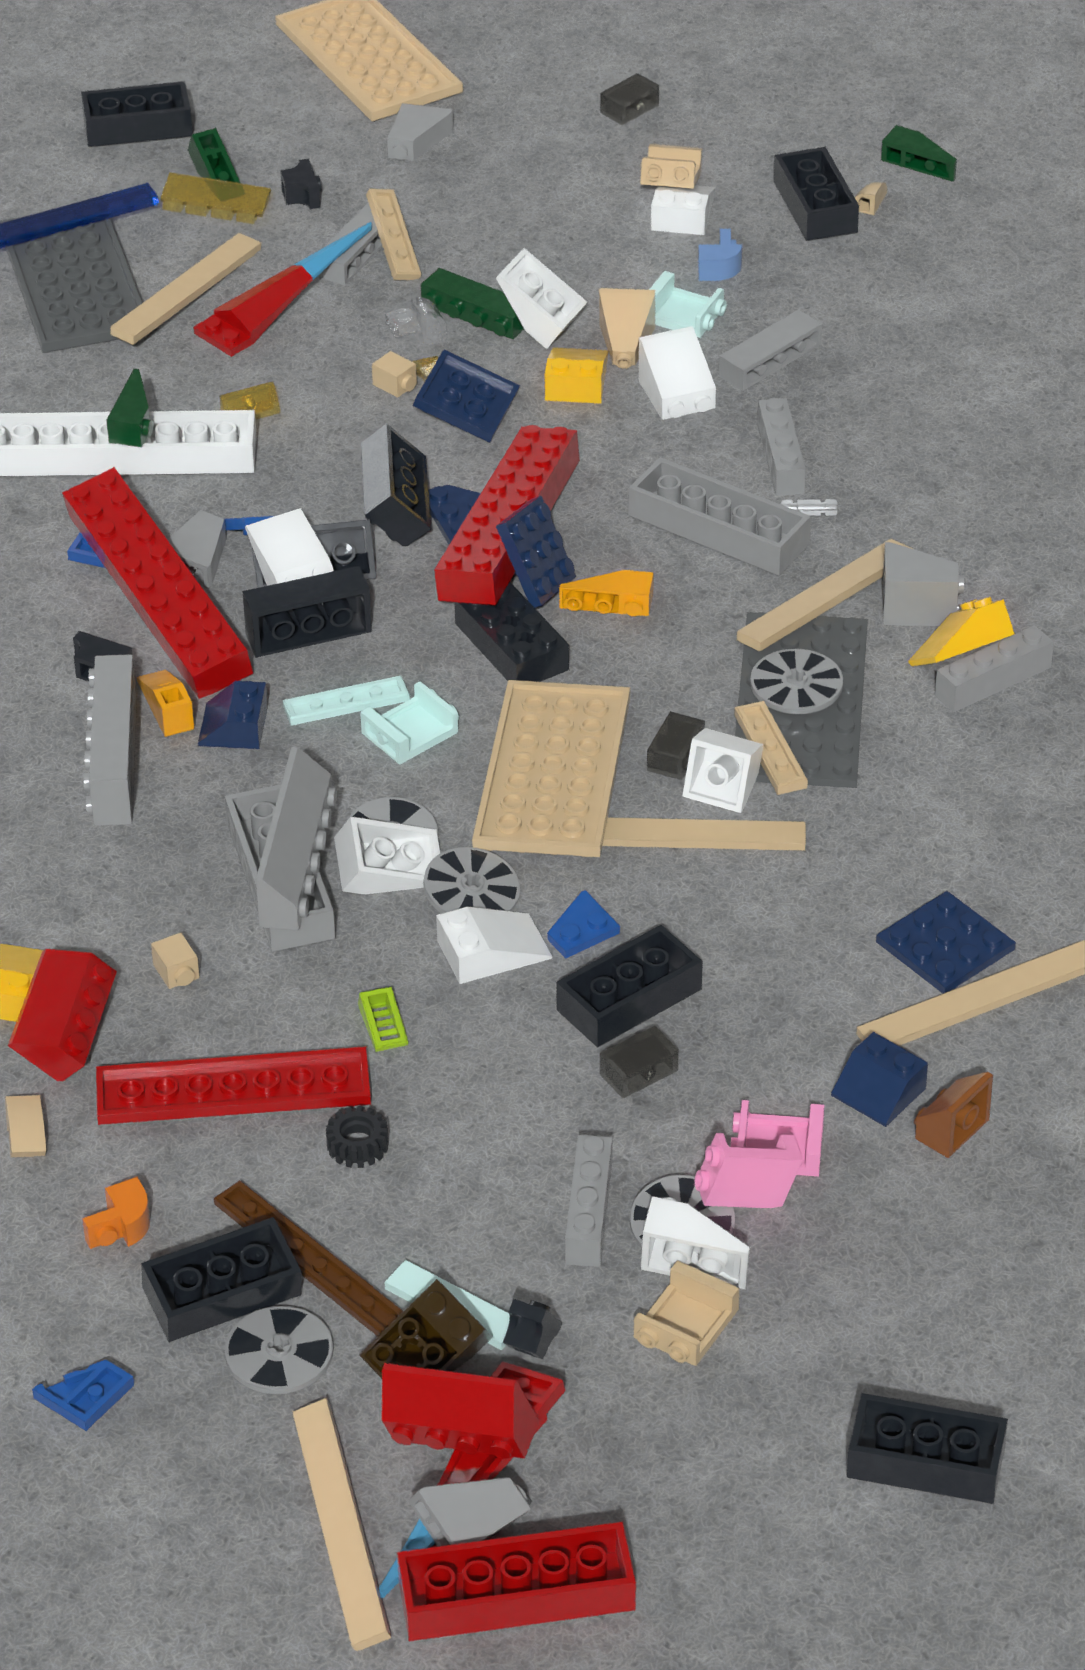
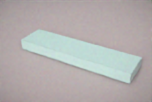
M396 676L283 700V708L292 726L359 712L369 707L378 708L410 700V695L402 677Z
M407 1260L385 1281V1290L413 1303L438 1279L493 1336L488 1344L500 1350L506 1346L502 1342L508 1329L510 1316L509 1313Z

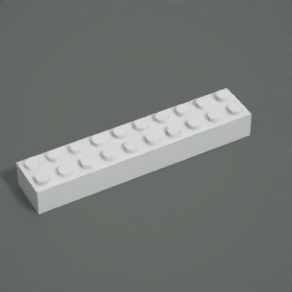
M255 410L149 411L150 419L154 423L153 433L151 437H147L142 448L109 443L106 419L110 412L0 413V476L99 475L115 467L120 475L254 473L257 439Z

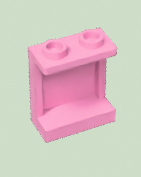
M742 1100L741 1112H734L733 1133H738V1138L731 1137L730 1147L775 1149L781 1134L794 1135L803 1158L797 1175L819 1177L824 1105L811 1104L810 1117L805 1118L749 1113V1100Z
M716 1133L711 1146H708L706 1149L702 1167L695 1175V1188L700 1192L704 1206L782 1207L803 1161L795 1136L781 1134L775 1149L729 1147L724 1134Z

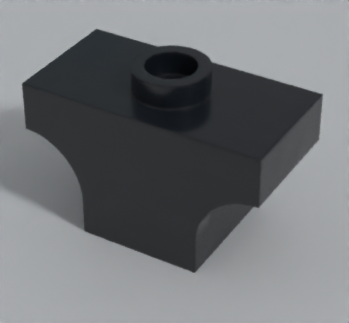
M309 158L299 160L298 165L293 168L280 170L281 191L286 205L303 204L309 207V209L320 208L321 180L320 176H315Z
M78 631L73 637L76 678L88 682L89 669L95 667V656H133L131 647L82 631Z
M513 1299L508 1311L510 1316L509 1325L502 1343L510 1349L543 1360L551 1341L559 1333L562 1322L549 1312L551 1307L533 1300H530L528 1304Z

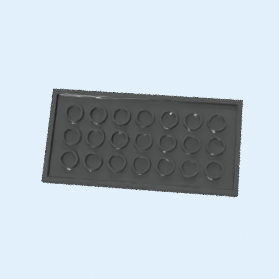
M99 203L1 220L0 233L42 353L119 339L111 335V326L141 305L142 300L105 204Z
M747 612L746 625L766 613ZM818 616L762 651L744 644L738 706L760 702L751 689V672L759 660L776 651L785 649L815 651L833 660L842 672V692L839 698L825 709L807 714H790L768 707L808 780L807 785L857 788L868 619ZM736 721L735 736L747 739L738 721ZM760 763L759 773L755 782L771 783Z

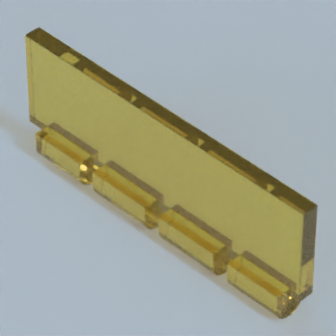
M169 172L160 199L163 202V210L181 213L184 205H186V214L206 217L210 211L209 209H211V218L231 221L235 213H237L236 222L254 224L258 217H263L271 194V188Z

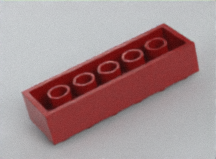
M623 1522L397 1552L398 1581L409 1641L636 1610V1581Z

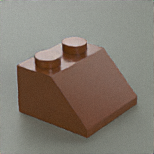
M984 1072L958 1079L948 1089L944 1088L929 1107L922 1108L915 1118V1139L947 1158L953 1155L989 1121L993 1074Z

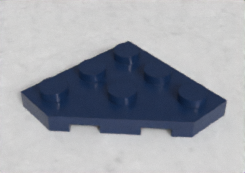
M447 484L428 489L430 515L447 543L450 544L481 493Z

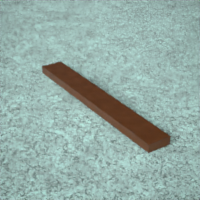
M239 1180L214 1198V1205L243 1228L274 1217L301 1270V1275L377 1337L403 1312V1310L242 1181Z

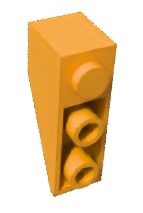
M621 570L560 584L559 608L571 611H595L602 614L617 613L630 616H649L653 598L654 572Z
M167 670L137 677V682L164 737L194 729L192 701L179 679Z

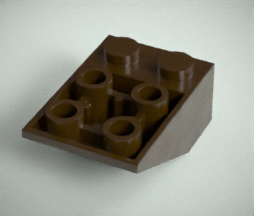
M436 1279L359 1356L381 1379L382 1368L385 1363L454 1372L471 1359L493 1336Z

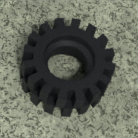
M357 1106V1111H352L351 1107L345 1108V1114L340 1110L336 1112L335 1118L331 1117L328 1120V1125H326L327 1151L329 1150L330 1157H336V1163L340 1165L343 1161H346V1167L352 1168L353 1163H357L358 1168H364V1162H368L369 1166L375 1164V1158L380 1161L383 1158V1152L387 1153L389 1144L386 1119L383 1120L382 1114L379 1112L374 1115V1109L369 1107L366 1112H363V1106ZM353 1133H364L370 1136L362 1141L345 1139L346 1136Z

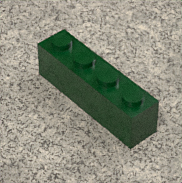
M438 268L421 283V304L428 309H435L448 314L452 318L461 319L475 327H482L499 336H505L510 339L516 338L524 330L503 291L442 268Z

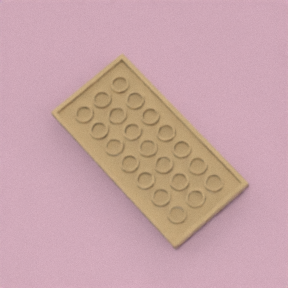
M325 0L276 16V25L371 121L397 114L402 103L424 105L463 92V83L377 0Z
M508 680L472 838L473 848L488 851L600 857L630 702V687Z

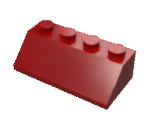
M45 949L42 951L8 1046L56 1081L63 1082L85 1065L117 971L91 952Z
M387 1363L382 1368V1422L395 1442L402 1445H410L411 1443L427 1445L437 1450L444 1448L458 1449L468 1454H476L477 1452L487 1453L503 1459L510 1457L525 1459L539 1420L517 1380Z

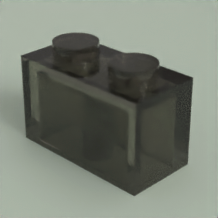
M639 73L600 93V113L620 125H624L659 106V85Z
M670 711L647 749V771L683 780L687 771L692 738L705 728V720Z
M656 1026L639 1032L633 1037L600 1053V1076L622 1099L678 1071V1048Z

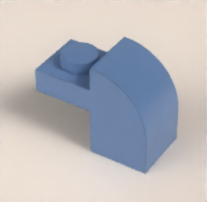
M720 229L719 244L699 245V281L726 280L740 272L742 267V244H736V239H731V229Z

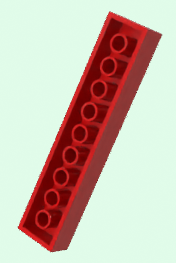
M536 425L520 428L434 569L438 601L497 604L514 575L515 569L496 525L530 499L542 496L544 503L548 505L551 511L580 461L577 430H570L565 427L539 428Z
M115 467L62 492L69 517L199 699L214 694L228 687L234 681H239L253 674L246 647Z

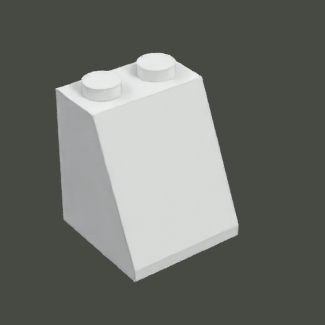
M692 326L639 337V383L662 420L678 418L682 415L696 412H705L715 408L716 387Z

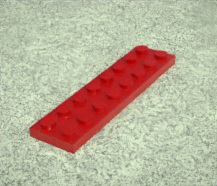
M366 1047L96 1066L98 1125L371 1105Z

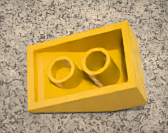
M553 347L546 363L545 401L601 404L609 350Z
M990 596L960 604L961 610L951 613L908 660L911 666L937 663L1014 635L1004 599L992 601Z
M0 944V1019L17 1021L41 953L44 950Z

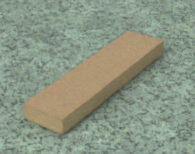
M369 189L366 196L393 280L419 279L422 274L394 189Z
M761 701L735 707V717L746 738L750 741L764 744L760 763L777 795L806 789L808 780L765 702Z

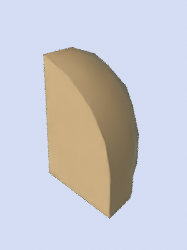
M873 182L857 193L855 199L859 204V212L870 215L876 213L887 194L886 183Z

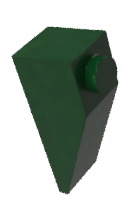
M895 125L882 140L881 161L954 182L957 159L921 132Z
M213 128L192 134L188 153L197 173L217 199L224 203L245 197L244 189L217 129Z
M133 369L106 419L109 443L142 448L147 437H151L153 433L154 423L150 419L149 406L139 369Z

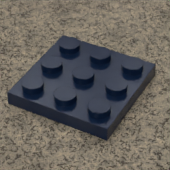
M443 349L412 406L490 443L513 402L520 385Z
M542 496L530 499L496 525L524 593L534 608L542 606L559 592L560 584L571 582L576 577L574 564L565 552L562 536L556 530L551 519L550 508L544 503Z
M948 891L876 935V943L942 994L955 989L1014 951L1016 947L1014 940Z

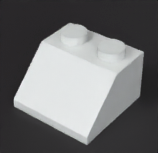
M704 728L692 738L682 796L741 813L758 776L764 744Z

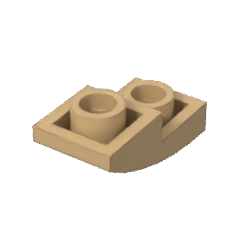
M40 1095L6 1096L5 1106L7 1131H9L10 1157L45 1156L46 1141Z

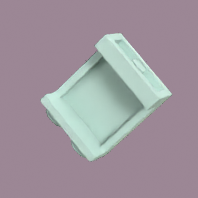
M664 271L649 289L655 290V325L671 330L692 326L698 338H701L706 330L710 331L713 328L715 319L718 315L722 316L725 313L727 301L724 300V289L718 288L710 298L675 288L674 273Z
M420 681L414 684L415 695L412 699L380 715L371 707L360 712L361 733L398 764L408 761L458 733L459 715L456 708L445 702L433 689H429Z

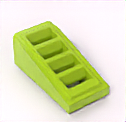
M392 987L360 992L358 1006L375 1052L408 1045ZM381 1007L387 1008L386 1010L372 1012V1009ZM386 1016H390L391 1018L386 1020L375 1021V1018H381ZM391 1025L394 1026L393 1029H387L382 1031H378L377 1029ZM396 1034L398 1036V1038L381 1041L380 1039L381 1037Z

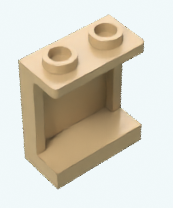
M650 144L648 157L642 158L640 184L693 189L701 174L703 148Z
M677 1260L670 1269L669 1286L646 1315L638 1313L634 1317V1338L647 1348L655 1347L668 1353L677 1362L683 1363L686 1361L697 1366L739 1310L740 1288Z

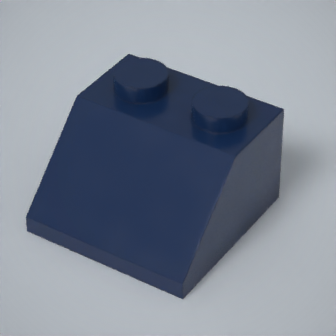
M234 681L209 700L205 707L198 746L260 749L268 709L266 682Z
M872 1032L852 1051L831 1092V1096L886 1127L926 1089L928 1062Z

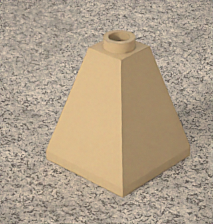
M599 288L600 329L609 350L612 364L623 369L629 368L631 365H636L639 359V337L652 335L655 330V290Z

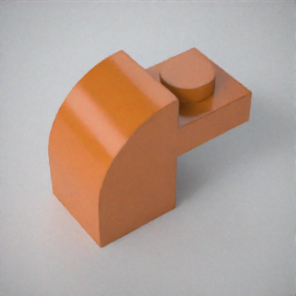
M134 1177L106 1187L107 1210L82 1218L85 1241L90 1249L100 1245L109 1246L120 1238H123L129 1247L140 1241L147 1233L150 1226L148 1197L139 1178Z

